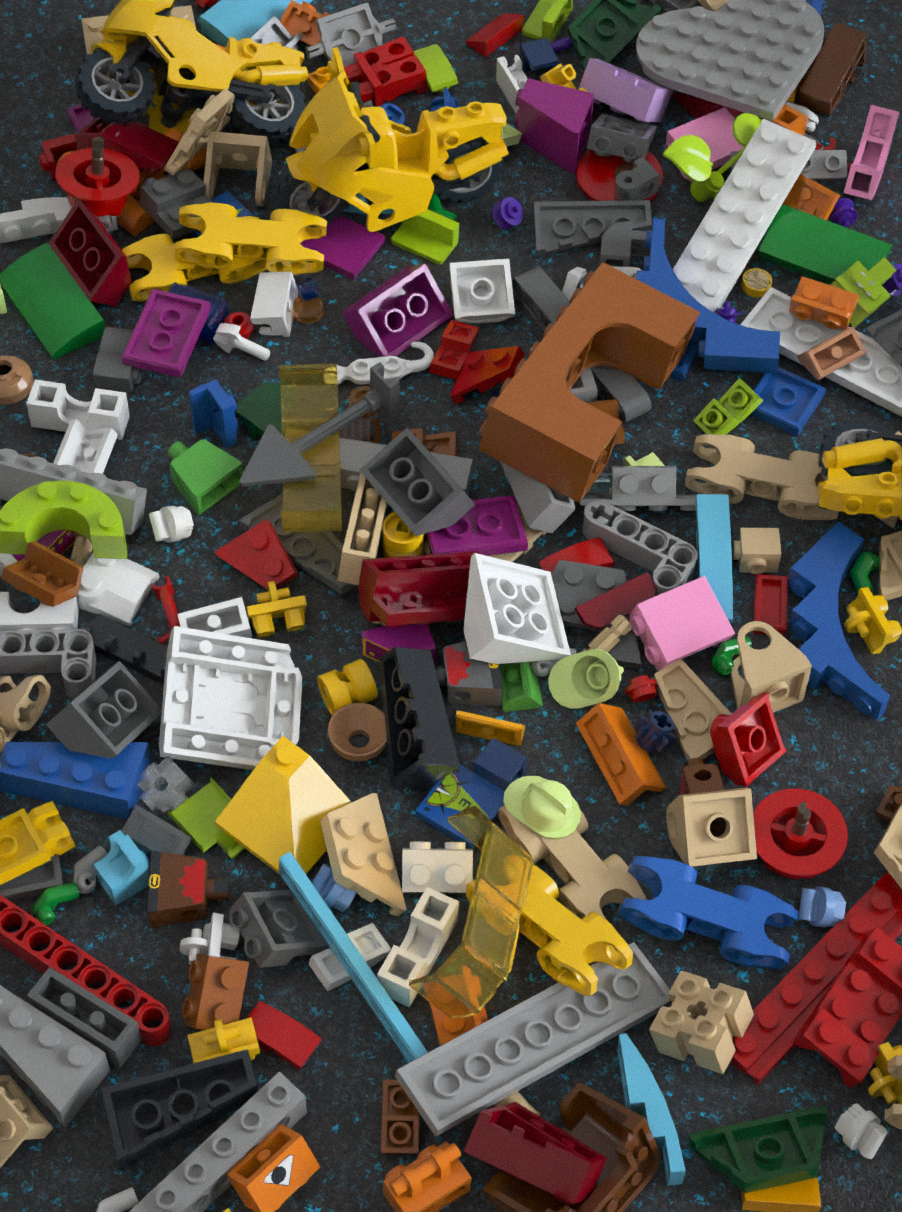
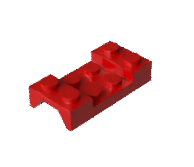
M877 926L867 932L792 1041L798 1047L817 1051L837 1067L841 1072L844 1085L848 1088L862 1082L879 1056V1053H877L878 1047L883 1044L902 1015V946Z

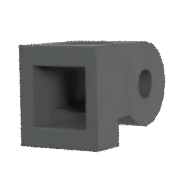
M644 157L634 161L632 170L622 171L616 176V200H644L658 193L660 175Z

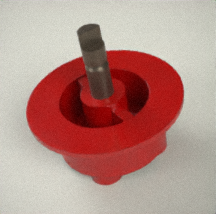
M94 137L92 139V148L80 149L63 157L55 171L56 181L60 188L67 193L69 204L73 207L77 199L83 200L96 216H118L122 214L123 207L127 202V196L136 189L140 177L137 165L126 155L104 148V139L101 137Z
M795 788L780 790L764 798L753 812L756 852L763 860L765 868L791 879H812L816 875L831 869L844 854L848 840L846 822L838 808L818 793Z

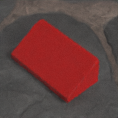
M503 13L467 39L466 44L486 58L522 31L524 16L521 14Z

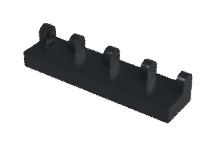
M97 614L90 625L86 623L82 625L80 629L89 632L92 636L95 652L116 662L120 661L124 666L164 684L167 646L100 614Z

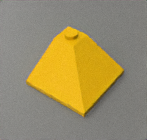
M282 736L261 759L216 819L214 825L278 874L279 857L291 852L307 875L327 852L320 820L327 813L351 803V801L310 755Z

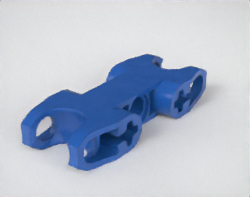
M648 856L633 857L629 864L628 873L649 886L653 893V899L624 898L618 909V915L647 934L666 940H681L684 936V931L688 930L721 941L720 955L730 962L745 967L783 970L788 964L790 954L784 948L768 939L765 934L764 925L791 927L798 917V910L767 891L748 885L734 887L732 896L695 884L697 878L696 869L673 859Z

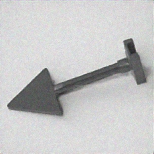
M379 362L370 368V392L362 396L359 402L295 442L289 443L273 425H268L240 478V486L247 487L316 479V471L305 461L301 454L368 412L376 411L388 425L396 421L399 412L400 382L395 378L388 383L384 379V365Z

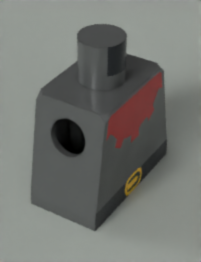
M466 641L445 646L442 649V666H435L439 686H445L447 702L460 705L502 706L503 688L499 664L470 659Z

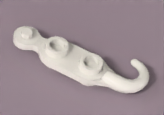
M412 342V348H418L424 352L425 355L422 359L410 361L396 356L358 359L353 361L348 367L329 365L324 370V380L331 385L340 384L344 380H351L359 385L370 384V368L379 362L384 365V379L387 382L395 378L399 380L408 374L427 369L434 358V353L427 344Z

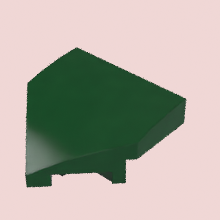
M263 383L236 403L235 417H238L251 431L250 437L253 440L258 435L263 436L267 426L270 424L284 438L287 429L294 430L295 387Z

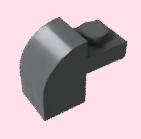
M633 221L620 222L608 228L602 237L599 266L604 262L609 266L629 267L630 259L644 260V256H650L651 248H646V231L632 230Z

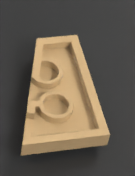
M680 659L656 672L653 679L657 680L658 687L656 689L667 715L672 718L676 726L674 731L686 759H705L715 752L710 736V727L713 720L720 714L731 715V713L688 665Z

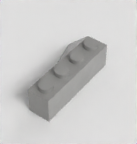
M501 462L504 474L509 480L514 497L521 508L524 521L529 528L553 533L575 510L574 500Z

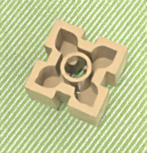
M680 971L668 993L672 1002L671 1007L661 1006L649 1029L654 1043L661 1054L685 1061L687 1055L690 1054L694 1056L697 1066L724 1074L736 1051L732 1042L733 1036L742 1038L754 1016L747 993L744 990L719 983L716 989H711L706 978Z

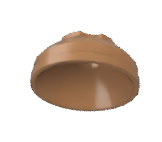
M9 355L0 356V366L7 365L12 368L9 373L0 375V405H10L23 400L29 395L34 378L29 365L21 358Z
M353 703L337 710L331 717L328 725V736L332 748L337 754L351 761H366L379 755L387 745L384 713L375 706L366 703ZM362 734L369 739V743L365 747L356 748L350 744L349 740L354 735Z

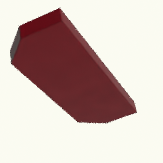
M646 572L577 606L574 610L583 625L599 630L611 624L610 622L617 615L621 614L625 617L631 613L637 604L653 598L657 587L649 573Z

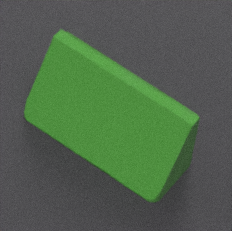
M532 662L499 664L503 688L502 708L505 712L536 709L543 706L538 675L534 673Z

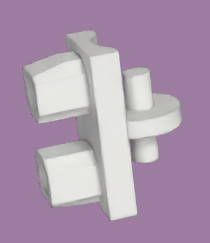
M212 914L211 923L204 926L203 938L201 929H192L191 937L180 941L179 950L181 953L189 956L188 963L190 965L196 959L197 953L236 959L220 956L221 948L234 950L237 947L240 933L239 929H234L231 925L223 923L224 914Z

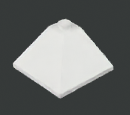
M474 553L470 561L463 629L470 659L493 664L561 660L566 656H570L571 653L551 572Z

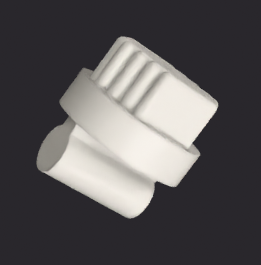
M167 506L162 507L160 511L149 514L156 542L163 540L168 543L176 542L191 536L194 524L190 510L185 507Z
M857 1103L841 1114L834 1127L843 1136V1142L851 1150L859 1149L862 1156L868 1159L874 1157L887 1135L886 1128L880 1125V1118L870 1110L865 1111Z

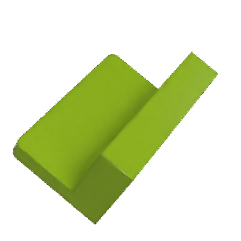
M540 0L522 28V35L536 40L547 38L549 42L554 41L572 11L573 0Z
M427 209L424 213L402 221V225L391 237V243L441 265L458 244L459 223Z

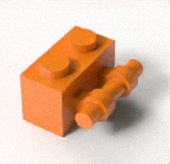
M445 1141L439 1146L433 1144L426 1147L418 1154L417 1160L406 1167L404 1164H401L389 1171L385 1177L386 1179L383 1181V1195L395 1212H438L471 1191L472 1177L458 1158L461 1156V1152L455 1143L449 1145Z

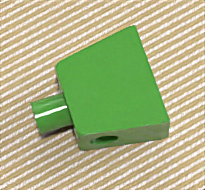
M200 440L190 448L186 447L181 441H177L169 448L168 456L173 459L170 463L171 479L198 515L202 514L240 485V478L243 475L242 462L207 440Z

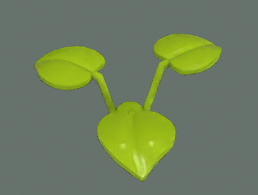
M743 113L735 118L732 124L733 135L736 141L744 147L718 171H711L713 163L709 161L711 155L710 148L701 138L695 135H685L678 138L667 147L663 156L672 161L686 177L694 181L690 186V191L697 201L705 202L711 197L715 200L724 185V179L721 174L740 159L761 124L762 119L750 113Z

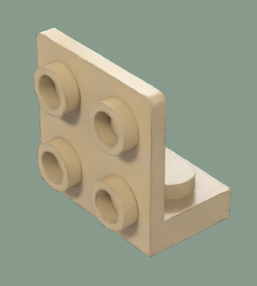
M0 1075L1 1168L24 1140L45 1139L53 1129L52 1125L10 1075Z

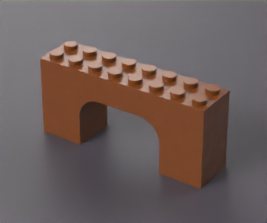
M604 262L601 263L595 272L590 271L584 280L583 288H577L574 291L569 302L570 305H563L557 315L556 323H549L542 336V341H535L528 354V359H522L519 362L513 379L508 377L500 389L499 397L493 396L485 409V414L488 415V418L485 419L478 435L482 436L478 450L540 483H544L546 486L578 503L582 501L607 465L622 421L580 400L570 391L571 387L588 368L610 366L660 390L684 356L700 312Z

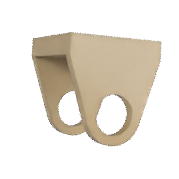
M209 131L204 174L205 195L210 200L213 199L220 168L257 171L255 202L256 206L263 207L272 169V157L267 136Z
M753 621L743 625L737 637L740 656L733 661L734 667L731 668L733 671L730 673L737 709L761 693L769 694L773 713L802 702L812 668L806 655L767 623ZM755 630L762 631L767 634L771 643L765 649H753L747 645L745 635ZM740 665H742L744 679L738 673Z
M750 788L679 795L668 805L666 823L669 839L684 864L701 866L757 859ZM722 817L726 822V830L721 836L714 837L710 832V824L715 818Z

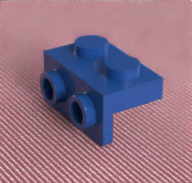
M216 379L188 392L192 428L195 433H200L212 427L226 448L238 444L236 430L239 429V424L234 413L237 410V404L231 393L226 394Z

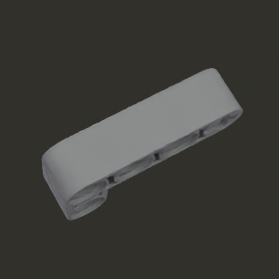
M594 500L586 505L582 526L584 536L588 540L600 537L606 549L653 572L652 580L657 587L655 596L691 582L697 562V551L694 546L607 502Z
M82 629L0 631V674L61 672L66 694L72 699L77 698L95 682L96 654L93 639L89 632Z

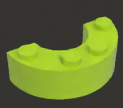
M45 481L21 491L11 498L0 510V553L25 555L29 542H37L42 536L53 531L70 530L79 532L89 539L93 547L94 558L127 559V544L121 514L107 495L90 485L75 481Z

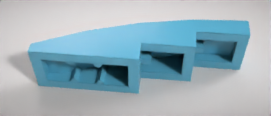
M696 494L697 579L703 576L706 577L729 623H732L733 579L728 494Z
M627 1033L619 1034L617 1054L625 1107L645 1117L659 1150H662L667 1186L682 1184L686 1170L678 1135L665 1098L647 1063Z

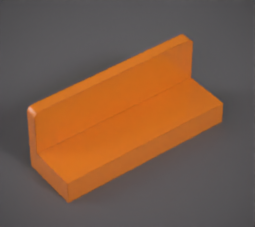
M598 703L576 722L620 805L628 806L646 790L661 792L666 788L648 753L637 743L634 737L636 732L621 707Z

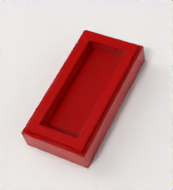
M756 574L754 580L753 621L767 623L785 637L787 632L788 576ZM753 631V634L767 635L762 631Z

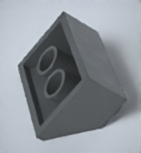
M408 427L359 469L416 536L452 526L475 506L469 496Z
M119 661L46 725L68 750L113 759L162 714V708Z

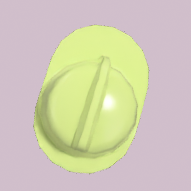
M592 649L573 654L557 661L552 667L548 678L549 690L553 698L560 705L570 709L583 708L605 702L618 691L621 674L624 672V669L618 665L608 652L601 649Z
M525 776L509 784L504 792L503 802L506 810L515 819L545 838L559 839L567 837L576 830L580 823L581 811L578 803L571 796L570 791L557 781L547 780L539 776Z

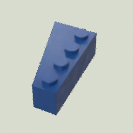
M6 742L0 756V791L46 802L53 801L55 804L127 820L135 804L138 803L152 764L149 743L131 742L111 759L70 751L62 742Z

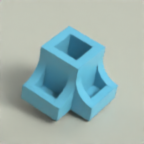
M121 830L108 837L111 848L107 856L93 864L97 881L115 906L149 886L150 878L149 859L143 851L138 849L128 834L125 836Z

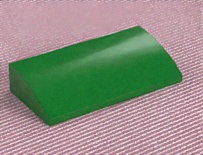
M782 204L758 252L760 259L831 285L838 276L842 275L858 260L869 271L884 257L887 259L892 249V244Z
M48 242L23 255L0 274L2 289L52 360L102 338L105 330L103 318Z

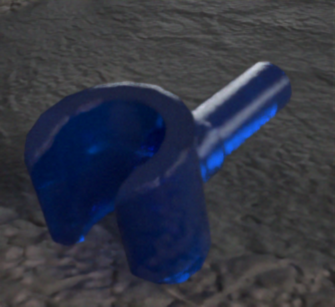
M307 277L306 283L299 285L300 295L304 302L320 297L315 286L316 280H313L311 277Z

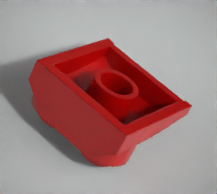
M761 693L731 715H718L711 724L710 736L721 770L736 785L748 786L786 752L770 705L768 693Z

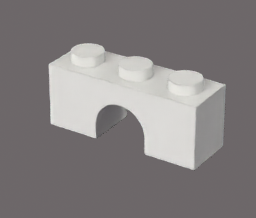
M35 379L27 401L31 427L66 432L70 421L77 419L85 430L112 427L118 434L117 439L122 440L130 416L126 393L95 388L92 401L83 402L72 398L67 393L66 386L63 383Z
M0 592V631L78 629L79 606L77 596L54 607L40 603L39 607L32 612L18 613L13 610L9 592Z
M426 887L411 914L410 926L405 939L400 947L393 945L377 974V979L392 1000L410 1008L458 922L459 901Z

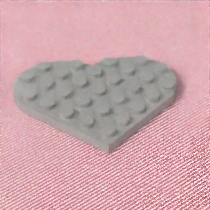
M728 0L717 12L706 10L701 6L678 9L654 16L641 29L636 42V58L642 65L645 75L662 86L744 113L754 114L773 122L821 50L824 24L819 13L806 0Z

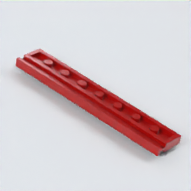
M888 871L844 915V919L838 922L753 1010L754 1016L743 1037L733 1036L732 1042L736 1051L730 1062L745 1075L751 1076L757 1085L796 1046L792 1041L863 936L876 926L894 941L902 934V889Z

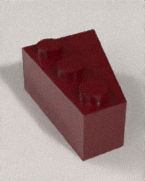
M517 1102L481 1111L464 1149L465 1153L553 1194L559 1201L567 1204H575L590 1197L607 1160V1157Z

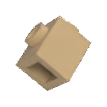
M740 528L738 540H733L732 558L733 560H738L739 572H750L752 574L778 572L781 559L779 528Z

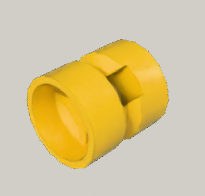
M395 511L387 515L382 526L384 558L424 555V534L416 536Z
M362 659L344 665L342 672L334 669L317 677L320 694L332 716L343 706L353 703H368L378 698L374 678L367 664Z

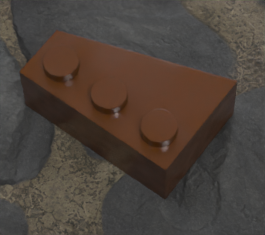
M837 22L831 32L826 31L819 55L816 56L810 65L807 77H802L798 83L796 92L799 93V105L828 117L831 116L845 94L843 90L847 83L852 84L856 75L852 73L857 66L863 67L866 63V33Z

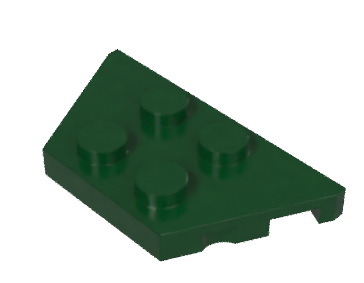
M594 0L567 29V34L584 71L590 58L600 59L612 64L638 37L641 29L654 16L660 14L662 8L655 4L653 7L638 4L637 0Z
M822 1105L690 1133L689 1146L744 1193L817 1178L827 1120V1107Z

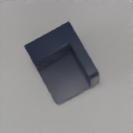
M547 38L523 43L520 46L523 72L545 68L546 72L558 65L559 60Z
M491 739L474 761L473 772L505 791L509 784L526 775L527 757L500 741Z

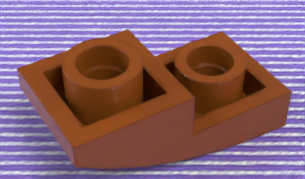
M383 1080L381 1154H419V1112L397 1080Z

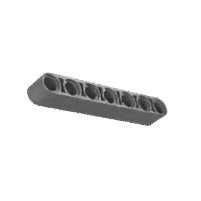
M539 266L511 278L514 296L543 331H545L549 323H556L557 315L563 305H570V301ZM610 366L591 367L598 389L597 396L601 401L617 400L619 420L622 421V424L651 410V401L647 392L633 376Z

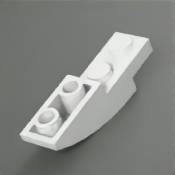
M67 197L21 201L23 210L0 214V243L55 233L72 208ZM97 216L108 232L118 230L116 216Z

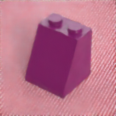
M528 78L524 88L518 90L515 100V106H519V109L515 116L514 126L518 127V131L522 133L520 141L569 173L575 174L578 162L589 140L594 93Z

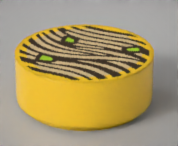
M749 269L743 275L741 287L751 297H763L772 286V277L763 269Z

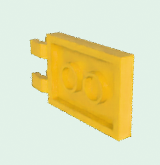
M53 801L32 809L28 814L23 808L0 819V885L50 861L51 857L55 856V854L62 855L75 847L74 841L70 836L71 834L66 824L62 822Z

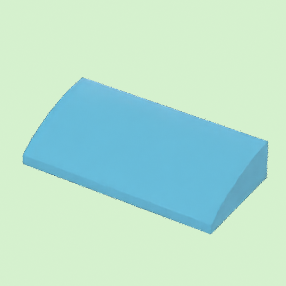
M220 0L200 16L201 32L226 48L230 37L236 38V40L250 38L274 15L280 20L291 0ZM293 0V1H295V2L301 4L303 1H304V2H307V3H311L313 0Z

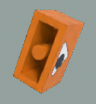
M280 1124L237 1163L226 1176L246 1207L254 1212H275L286 1199L309 1180L320 1168V1165L302 1135Z

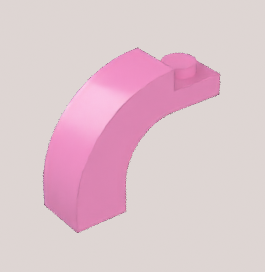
M875 105L870 106L855 160L851 164L843 193L869 200L874 198L888 157L899 111Z

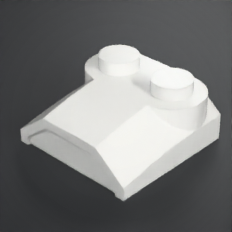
M509 259L449 264L450 288L452 291L455 321L466 324L501 322L515 317Z
M92 553L83 567L77 596L78 606L80 609L96 615L100 614L115 622L131 627L132 620L151 590L152 584L160 578L159 573L128 559L94 558V553Z

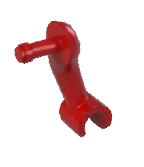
M169 576L163 577L165 581L163 586L158 587L152 584L157 599L162 602L170 632L156 640L163 645L170 639L173 627H181L177 615V607L173 599L175 590Z

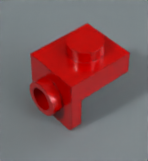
M74 133L41 142L43 154L38 155L42 171H48L51 180H56L55 171L59 158L68 151L78 150Z

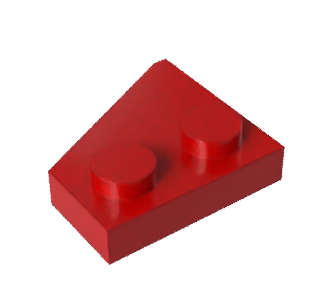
M520 346L469 352L450 397L455 404H459L464 401L466 393L476 388L482 393L498 383L505 382L508 377L513 378L515 369L525 353Z
M267 519L215 551L218 557L266 589H268L267 582L274 581L277 590L299 576L272 523Z

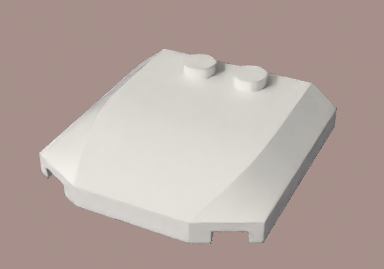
M174 626L171 630L166 656L159 737L160 757L254 770L261 759L282 736L296 745L299 740L302 675L299 668H295L289 655L291 652L289 645Z

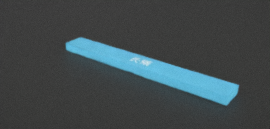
M291 852L279 857V874L407 1062L410 1063L427 1054L428 1052Z

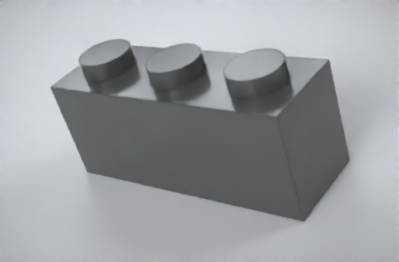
M50 967L27 994L30 1005L104 1051L107 1060L118 1068L122 1067L142 1040L137 1021Z

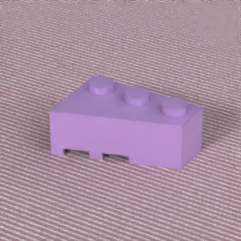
M593 58L589 59L578 88L582 87L587 92L594 93L593 103L601 104L603 102L610 106V110L623 115L629 114L635 117L636 121L646 124L662 121L673 89L600 59Z

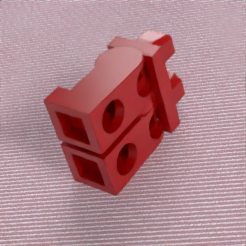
M404 36L369 49L363 54L362 52L353 54L354 63L344 67L349 83L360 82L361 100L363 102L371 100L375 107L383 105V101H392L399 95L413 90L416 94L427 91L426 70L418 57L414 55V51Z

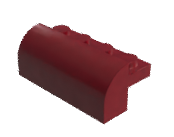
M478 551L363 559L359 577V599L364 616L368 622L382 621L385 626L398 628L406 624L429 625L431 622H458L461 619H465L471 556L474 553H480Z

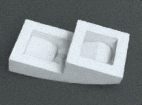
M373 923L347 934L370 968L387 957L391 951L390 946ZM330 948L311 956L309 966L327 991L351 980Z

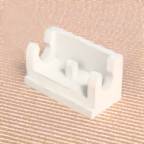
M515 55V62L510 67H507V60L503 56L497 58L496 81L513 110L517 113L519 106H515L516 95L519 89L524 88L527 77L522 70V61L518 55Z
M291 271L259 273L250 319L252 324H268L271 326L260 327L259 333L262 335L290 337L298 296V288Z

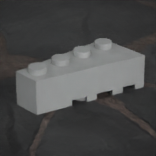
M0 986V1056H3L13 1068V1071L21 1080L27 1083L38 1099L52 1111L57 1120L66 1128L110 1071L106 1053Z

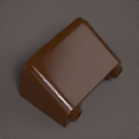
M579 1082L562 1099L560 1117L564 1125L562 1129L564 1132L607 1157L590 1197L575 1204H567L556 1199L553 1194L503 1170L494 1174L482 1189L488 1201L500 1212H624L657 1173L661 1163V1153L645 1117Z

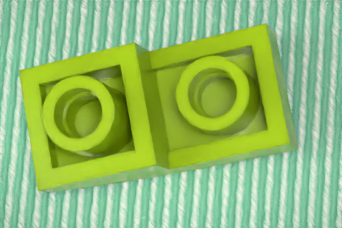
M437 44L414 51V55L418 57L426 70L427 86L432 92H442L444 87L449 89L450 86L458 84L457 76L451 64Z
M739 378L719 401L713 398L693 421L706 434L726 435L747 418L764 400Z

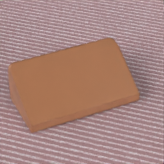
M852 326L803 352L797 358L819 380L867 352Z

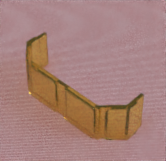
M337 363L279 365L282 436L289 443H293L339 414ZM339 431L301 454L305 461L316 471V479L283 483L282 533L342 531Z
M476 806L463 809L461 813L449 816L447 820L482 850L462 943L434 974L409 981L411 988L450 1019L477 1015L494 996L498 986L502 982L507 981L508 973L512 969L520 930V913L525 905L533 866L532 857Z

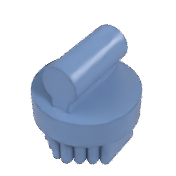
M326 864L321 866L312 882L326 905L340 912H344L350 906L357 893L336 883L331 867Z
M820 886L814 889L802 888L798 919L807 920L812 926L834 927L844 919L846 901L840 892L832 891L830 888Z

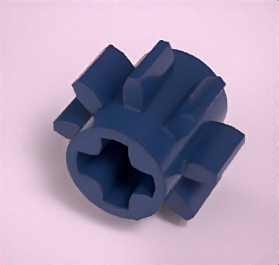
M649 710L645 716L640 715L633 726L638 730L634 736L637 743L648 752L658 751L662 753L664 748H670L677 738L672 733L676 727L672 718L661 711L652 712Z

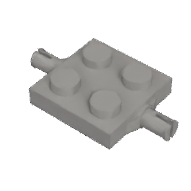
M368 2L315 20V24L320 35V43L306 47V53L311 52L307 56L311 59L312 57L324 54L330 61L332 60V48L338 47L343 66L353 64V54L358 52L363 54L369 49L382 45V34L397 28L396 24L388 27L385 26L393 24L395 20L391 18L378 23L372 15Z

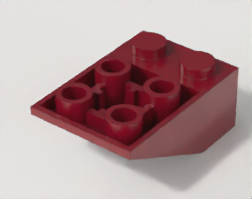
M99 117L93 119L75 134L78 150L92 148V139L94 137H101L104 139V148L126 155L138 168H146L148 172L162 170L179 144L178 141L137 121L132 123L127 121L123 125H117L116 122L112 121L111 124L105 123Z

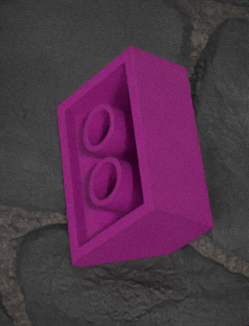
M425 263L407 266L341 312L355 338L377 357L397 356L410 347L412 342H417L454 316Z

